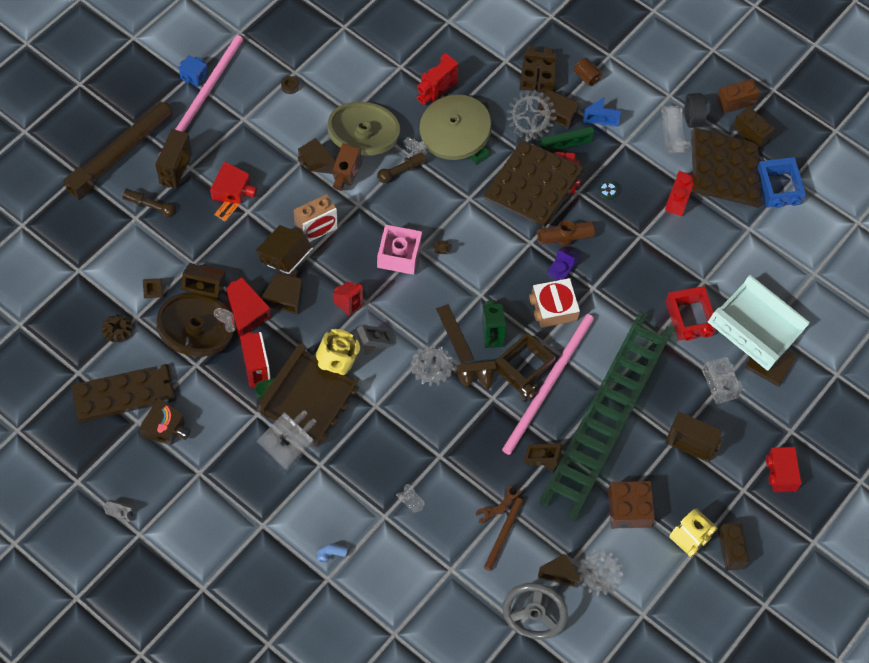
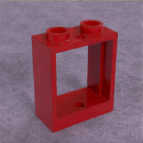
M705 286L668 293L666 305L678 341H690L702 336L707 338L715 334L716 329L709 323L684 327L678 306L701 302L708 322L714 312Z

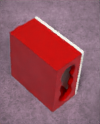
M250 332L240 336L250 388L256 387L260 381L270 380L269 365L262 333Z

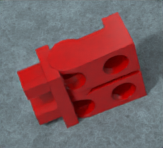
M443 54L437 67L431 68L428 74L425 72L421 75V83L417 85V90L420 92L417 95V100L423 105H426L429 101L433 103L457 84L458 62L448 54Z

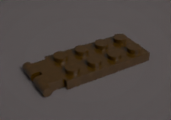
M163 364L160 369L149 371V368H144L71 385L78 422L81 423L151 407L157 398L161 400L168 399L169 402L175 401L173 384L167 383L172 380L168 364Z

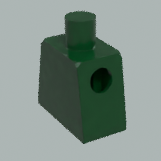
M488 300L483 306L482 313L485 348L504 347L506 323L503 305L497 304L495 300ZM497 327L495 331L491 330V328Z

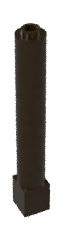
M160 101L83 168L79 166L63 180L66 190L76 199L80 200L95 187L94 182L172 116L171 106L167 102L163 103Z

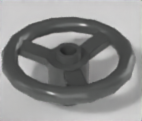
M525 583L515 586L507 593L503 602V616L508 626L516 633L532 639L545 640L555 637L564 629L568 620V610L562 596L554 589L540 583ZM527 591H534L530 594L525 608L511 612V604L515 597ZM547 595L555 601L559 608L560 618L558 622L546 612L549 604ZM525 617L532 620H541L550 630L543 632L530 631L521 627L516 620Z

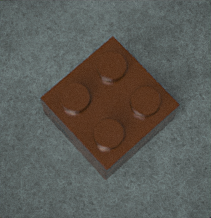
M651 481L610 482L608 501L611 529L651 528L654 522Z

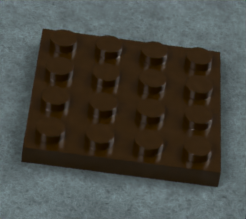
M694 127L691 130L694 193L759 208L762 205V195L758 171V144Z
M521 140L485 191L483 197L493 204L546 228L583 174L584 169L573 162Z

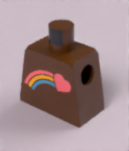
M342 144L332 170L335 180L333 188L343 191L345 184L349 186L353 184L362 165L359 148Z

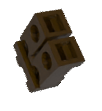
M528 46L527 51L524 52L519 90L535 92L537 74H539L537 92L545 93L547 89L553 92L556 54H554L553 48H545L544 52H537L535 46Z

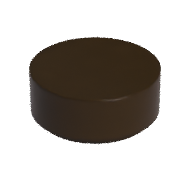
M287 76L281 81V89L286 94H294L299 89V82L295 77Z

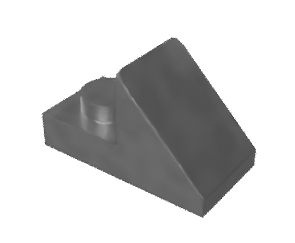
M361 325L357 328L360 342L366 354H371L394 345L387 328Z

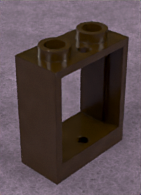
M171 129L155 163L159 184L166 188L172 187L177 189L191 158L192 150L189 133Z
M527 332L495 360L496 369L494 370L520 393L528 383L533 385L554 365L555 356L550 349L540 344L538 338L531 336ZM525 347L544 363L527 379L508 363Z
M678 411L665 444L709 463L711 456L716 457L723 442V439L720 438L723 431Z

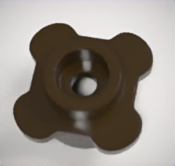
M439 240L437 243H433L434 252L437 254H449L452 245L448 244V241Z
M528 383L521 390L520 395L523 397V403L527 399L531 401L536 396L537 384L533 386L531 383Z

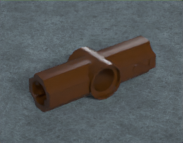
M562 221L556 227L537 229L540 245L556 242L561 245H570L573 240L591 238L595 235L592 222L574 224L571 221Z

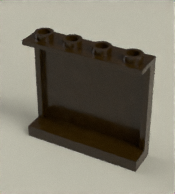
M299 343L259 401L256 411L317 448L320 442L324 443L329 436V433H327L329 428H334L339 420L337 416L340 411L344 413L350 403L348 402L350 396L354 397L360 388L357 386L359 378L353 381L345 375L322 370L318 366L317 358L305 352L306 346Z

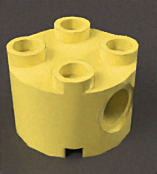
M332 329L329 333L327 331L316 352L319 368L346 375L352 368L360 351L358 340L355 342L352 339L353 335L345 330Z
M694 509L681 521L678 527L676 526L669 537L692 557L699 550L698 547L701 544L704 546L712 538L711 535L718 527L698 509Z

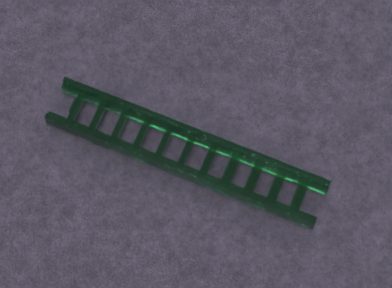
M639 311L540 499L539 504L546 508L554 492L575 501L568 519L576 522L675 327L672 325L670 327L667 326L662 336L644 329L642 325L646 316L643 315L642 311ZM638 335L657 344L654 352L634 343L636 336ZM629 350L649 359L646 367L625 358ZM621 365L641 374L639 381L636 382L619 374L618 371ZM615 381L633 389L630 398L610 389L612 382ZM604 397H609L626 405L622 414L602 405ZM596 412L616 420L617 423L614 429L594 420ZM588 428H593L609 436L607 443L604 444L585 435ZM580 443L600 452L598 460L577 451ZM573 459L593 469L590 475H584L568 467L571 460ZM563 475L584 485L581 493L561 484L560 481Z

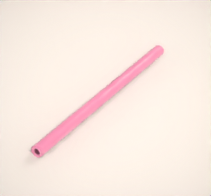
M235 36L175 130L185 132L243 42L241 36Z
M586 314L504 445L502 450L506 454L510 455L594 321L593 316Z

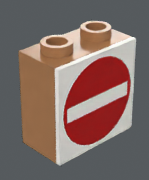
M327 194L294 209L295 230L305 234L309 242L337 229V209Z
M570 278L533 285L532 294H529L531 305L535 306V319L539 321L541 328L578 321L580 310Z

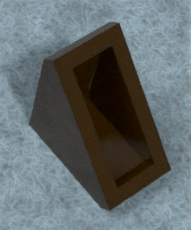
M565 553L541 566L537 577L575 588L578 587L580 576Z

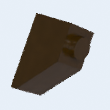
M316 138L298 148L297 158L302 166H305L309 171L333 174L332 170L336 161Z

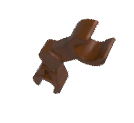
M511 485L507 488L506 497L497 507L477 510L476 516L479 514L486 516L479 519V523L484 524L495 515L504 514L511 501L519 497L520 490L515 495H511L509 493L513 487Z

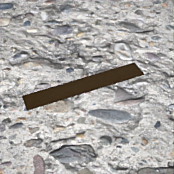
M449 305L436 308L461 364L474 360Z

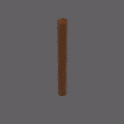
M516 498L484 565V569L492 570L524 502L522 499Z

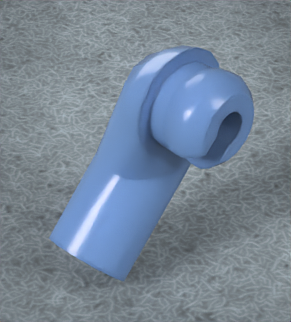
M328 544L318 550L317 560L321 563H326L328 556L331 555L345 557L347 547Z

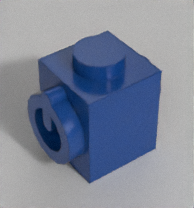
M188 55L179 64L180 78L186 83L199 87L208 75L206 62L200 57L193 58Z

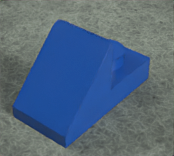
M604 98L585 109L583 122L618 127L621 111L603 108Z

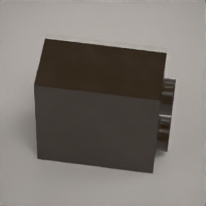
M279 225L256 249V252L259 256V261L263 265L290 274L313 248L305 234Z

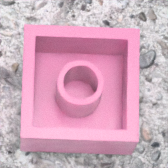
M385 225L377 256V268L414 275L422 243V232Z

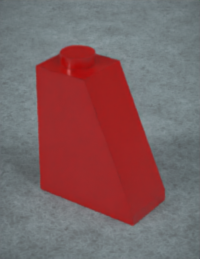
M242 277L228 285L226 288L228 300L239 337L250 333L271 318L270 307Z

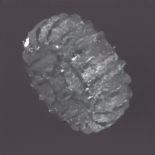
M528 90L526 91V97L523 93H520L521 99L519 100V98L514 97L517 103H510V106L514 108L507 111L512 114L507 119L514 121L509 126H516L513 132L517 133L520 131V137H523L526 133V139H530L531 134L533 139H537V133L540 137H543L542 130L548 133L547 125L553 127V124L549 122L550 119H556V117L551 116L552 113H556V110L550 109L554 104L552 102L547 104L550 98L545 97L543 99L544 93L542 92L538 95L537 91L534 90L531 96V92ZM532 100L539 101L545 110H536ZM527 102L526 110L518 114L520 107ZM530 111L537 113L533 119L526 117ZM545 116L543 123L536 128L537 120ZM519 120H527L531 130L525 129Z

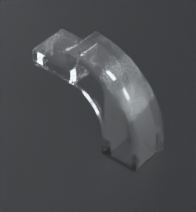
M661 106V127L666 152L668 154L686 153V149L690 148V141L685 138L683 132L682 107Z

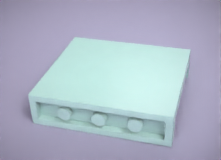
M751 275L713 313L708 321L710 325L767 371L810 323Z

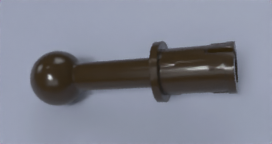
M422 152L410 158L406 157L404 158L405 162L389 170H379L377 179L381 183H387L391 180L392 176L406 169L412 171L414 167L425 163L426 157Z
M128 188L124 191L122 199L135 203L138 207L143 204L161 211L165 217H171L175 214L176 209L172 203H158L145 198V193L140 194Z

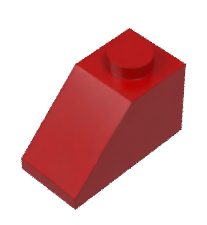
M346 282L342 286L339 285L333 292V302L348 316H351L363 305V286L352 282Z

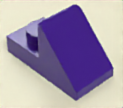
M567 246L560 248L557 258L547 271V275L557 281L566 279L580 259L581 254Z

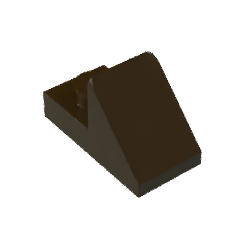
M528 444L523 462L527 466L544 465L550 472H553L559 462L563 445Z

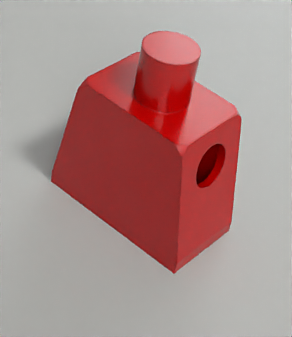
M224 162L210 189L211 198L213 200L240 204L245 195L254 198L257 194V187L250 185V175Z

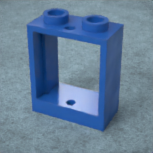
M795 157L759 162L758 171L761 180V190L767 208H779L785 205L796 206L803 202L806 192ZM790 173L795 191L774 194L769 176Z

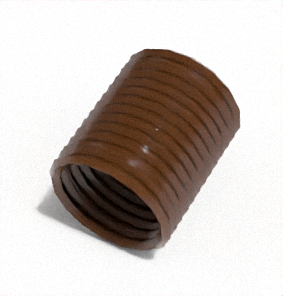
M588 58L581 59L574 67V72L588 86L595 85L602 77V72Z

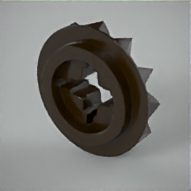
M116 313L115 316H108V319L103 321L102 334L110 342H123L132 334V322L125 315L121 316ZM120 324L121 329L114 331L113 326Z

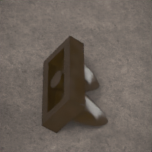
M495 361L455 365V374L458 375L460 382L468 388L472 384L475 372L477 371L480 383L485 389H489L494 378V369H496Z

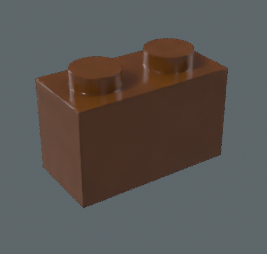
M749 79L721 87L717 102L725 114L756 105L760 91L754 80Z

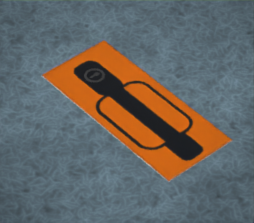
M224 202L214 215L226 221L239 204Z

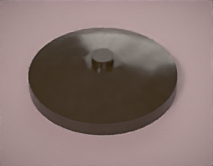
M182 293L167 299L161 305L157 315L156 327L161 339L173 350L188 356L205 357L217 354L229 345L234 333V319L227 307L217 299L198 293Z

